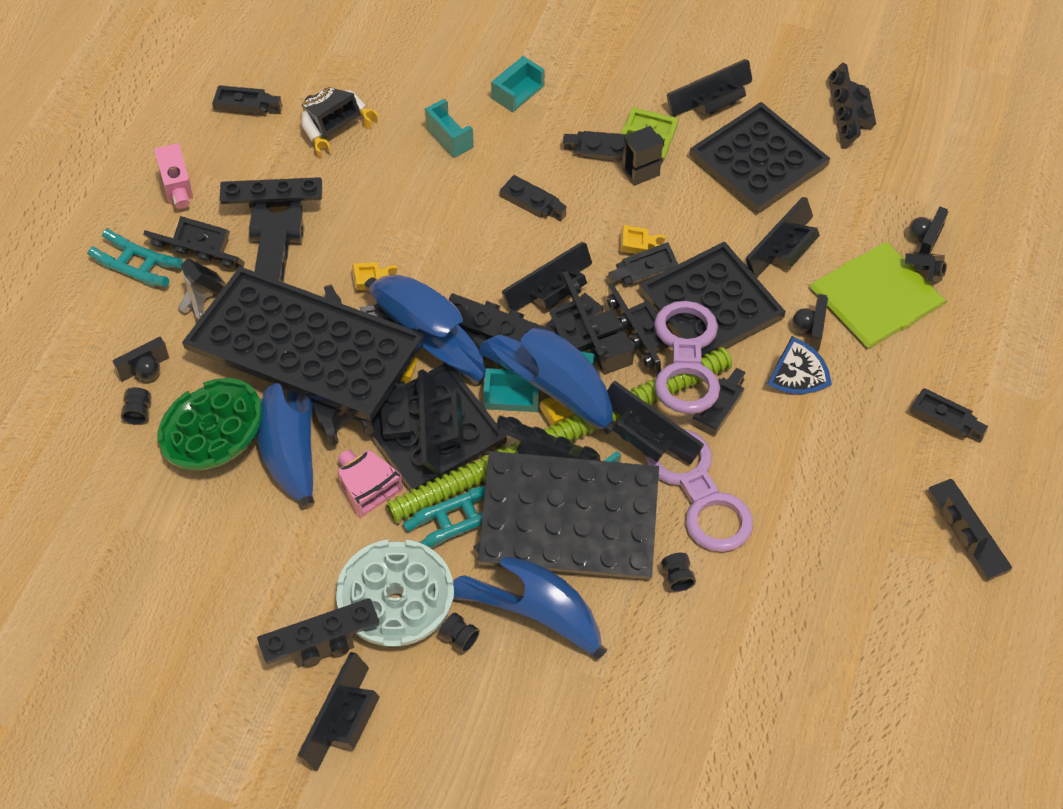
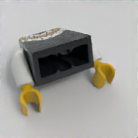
M328 87L315 95L307 96L302 103L304 111L301 114L302 127L310 141L315 142L316 155L320 159L322 158L320 149H326L330 154L329 142L321 139L322 136H328L361 114L363 115V126L365 128H371V120L377 124V112L373 109L367 110L366 105L351 90H339Z

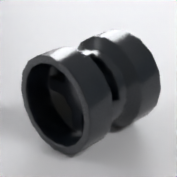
M139 387L125 390L123 398L125 405L121 410V419L132 425L145 424L149 418V409L147 407L151 404V393Z
M673 553L661 561L663 572L668 575L666 582L671 592H682L696 584L694 572L689 569L691 563L686 553Z
M455 612L444 621L438 634L446 642H453L458 651L466 653L479 637L480 629L473 624L467 625L464 622V618Z

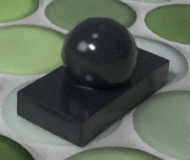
M939 206L933 221L927 217H918L909 224L911 238L922 242L919 252H932L945 225L949 212L948 209Z
M818 294L814 311L809 308H801L795 312L792 318L793 327L797 332L802 334L811 333L809 345L817 352L821 345L828 303L827 295Z
M160 336L112 360L121 382L135 375L142 381H151L159 375L160 363L169 359L166 344Z

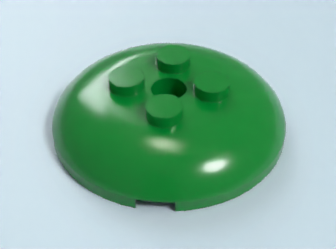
M234 378L214 379L204 382V387L191 394L189 391H186L177 398L165 412L158 428L157 441L160 444L163 456L174 466L190 471L216 468L239 456L253 441L262 422L263 409L261 399L254 388L248 383Z

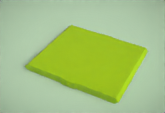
M887 241L863 255L844 263L840 268L816 280L809 286L817 295H827V306L869 349L895 333L912 326L916 321L942 307L947 302L911 264H905V258Z

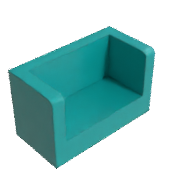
M522 56L491 81V99L513 113L545 86V70L525 56Z
M445 99L425 108L426 129L453 158L474 148L473 128L469 125L462 129L448 113V102Z
M486 369L484 382L485 409L538 412L540 389L509 370Z

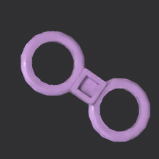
M690 301L673 302L664 306L659 311L654 323L657 336L666 345L673 348V364L664 367L657 375L655 390L660 401L675 412L685 414L700 413L711 408L718 400L720 393L718 378L709 368L701 364V348L708 346L715 339L718 324L711 311L699 303ZM678 313L694 314L704 321L707 330L696 338H679L667 329L666 321ZM688 373L702 378L707 384L709 391L703 398L697 401H684L672 396L666 384L671 377Z
M684 429L704 443V447L699 452L701 459L696 468L686 473H674L665 469L659 461L656 462L650 457L646 456V461L648 465L659 466V480L670 485L681 486L692 505L686 515V526L693 540L710 551L726 552L735 550L746 543L752 533L753 518L751 512L741 499L729 493L719 492L708 474L712 460L708 443L700 435ZM712 505L727 506L739 515L741 528L737 534L730 538H712L706 535L699 527L697 519L700 512Z

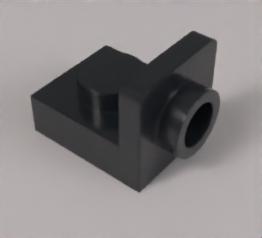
M921 252L906 253L905 264H914V269L929 270V282L942 281L946 274L947 264L944 261L945 255Z

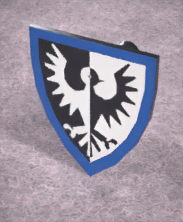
M791 336L766 384L784 392L806 394L831 386L832 382L829 369L820 354L804 341Z

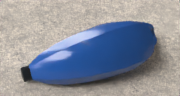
M389 275L379 279L371 277L365 282V288L371 292L374 301L396 324L424 334L423 348L475 385L483 382L486 372L483 358L475 343L459 326L463 322V318L450 300L426 284L406 276Z
M532 328L521 338V342L507 336L498 335L484 341L480 345L481 356L493 360L542 390L591 425L601 429L606 435L613 432L612 429L616 423L613 421L612 405L606 386L588 359L561 336L549 330Z
M276 383L269 386L261 398L263 411L262 422L257 432L258 445L264 463L272 477L290 496L299 502L300 508L304 509L315 503L313 499L311 452L313 399L288 389L286 401L281 385Z
M507 556L500 561L503 567L522 579L525 585L524 596L514 594L466 575L459 576L453 580V600L478 602L539 621L591 654L596 660L602 658L608 651L602 645L600 630L592 610L579 592L563 578L540 565Z

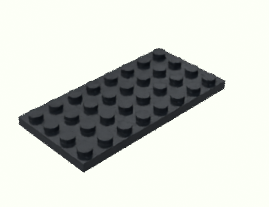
M239 266L182 341V344L186 350L273 384L279 383L281 387L372 421L417 354L425 338L423 333Z

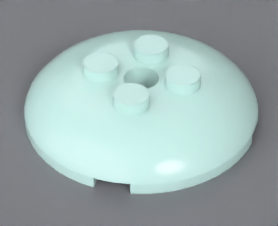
M389 539L364 547L349 559L339 575L336 592L338 608L370 598L380 624L356 633V635L377 645L395 647L423 640L441 626L452 607L454 586L447 564L434 550L412 540L406 539V542H389ZM398 593L401 594L402 597L391 598L390 595Z

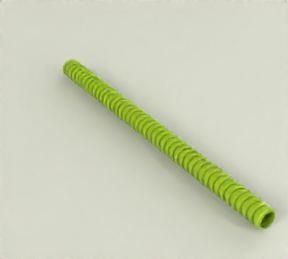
M720 347L717 351H711L710 355L704 354L703 358L701 357V364L709 368L716 376L718 373H723L725 370L732 368V359L728 351ZM678 374L671 377L666 386L673 396L674 393H680L682 389L686 390L689 386H695L696 382H703V379L693 374ZM654 377L652 381H646L645 385L641 383L638 385V388L633 387L630 390L650 406L660 401L655 390L657 377ZM612 410L613 421L616 422V419L619 420L622 416ZM576 414L572 415L571 419L565 418L564 422H557L556 426L552 424L549 426V429L544 428L548 434L555 437L562 436L570 441H577L579 436L583 438L586 436V433L592 434L594 429L596 431L600 430ZM521 441L519 443L513 442L511 447L507 445L504 447V450L498 449L496 452L515 453ZM481 457V461L476 459L472 465L470 463L466 464L465 468L459 467L457 472L452 470L450 475H442V479L437 477L433 483L428 481L426 486L420 485L418 490L413 488L410 490L411 493L405 492L403 497L396 496L394 501L391 499L387 500L386 506L392 520L398 524L402 518L407 520L409 515L414 516L417 511L423 508L432 507L434 503L437 505L441 503V500L447 501L449 496L454 498L456 493L463 494L465 489L470 490L472 486L478 487L480 482L486 483L488 457Z

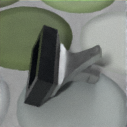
M187 258L181 264L188 290L178 307L184 313H188L193 308L196 318L200 319L204 314L205 299L218 295L226 283L217 272Z

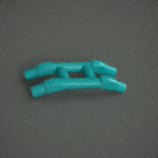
M109 228L104 230L102 237L110 241L118 249L123 250L117 260L94 246H91L87 252L89 256L97 260L102 266L142 281L148 286L166 287L169 285L168 277L149 272L156 263L164 268H182L181 264L183 263L182 258L159 254L130 242L129 239L116 234ZM134 254L145 258V261L139 268L127 264Z
M481 486L470 489L468 492L432 507L423 508L403 524L406 530L410 532L436 517L441 529L430 533L419 542L429 548H434L446 542L447 539L482 525L483 511L478 514L472 503L484 500L485 487ZM462 507L468 519L452 525L446 513Z

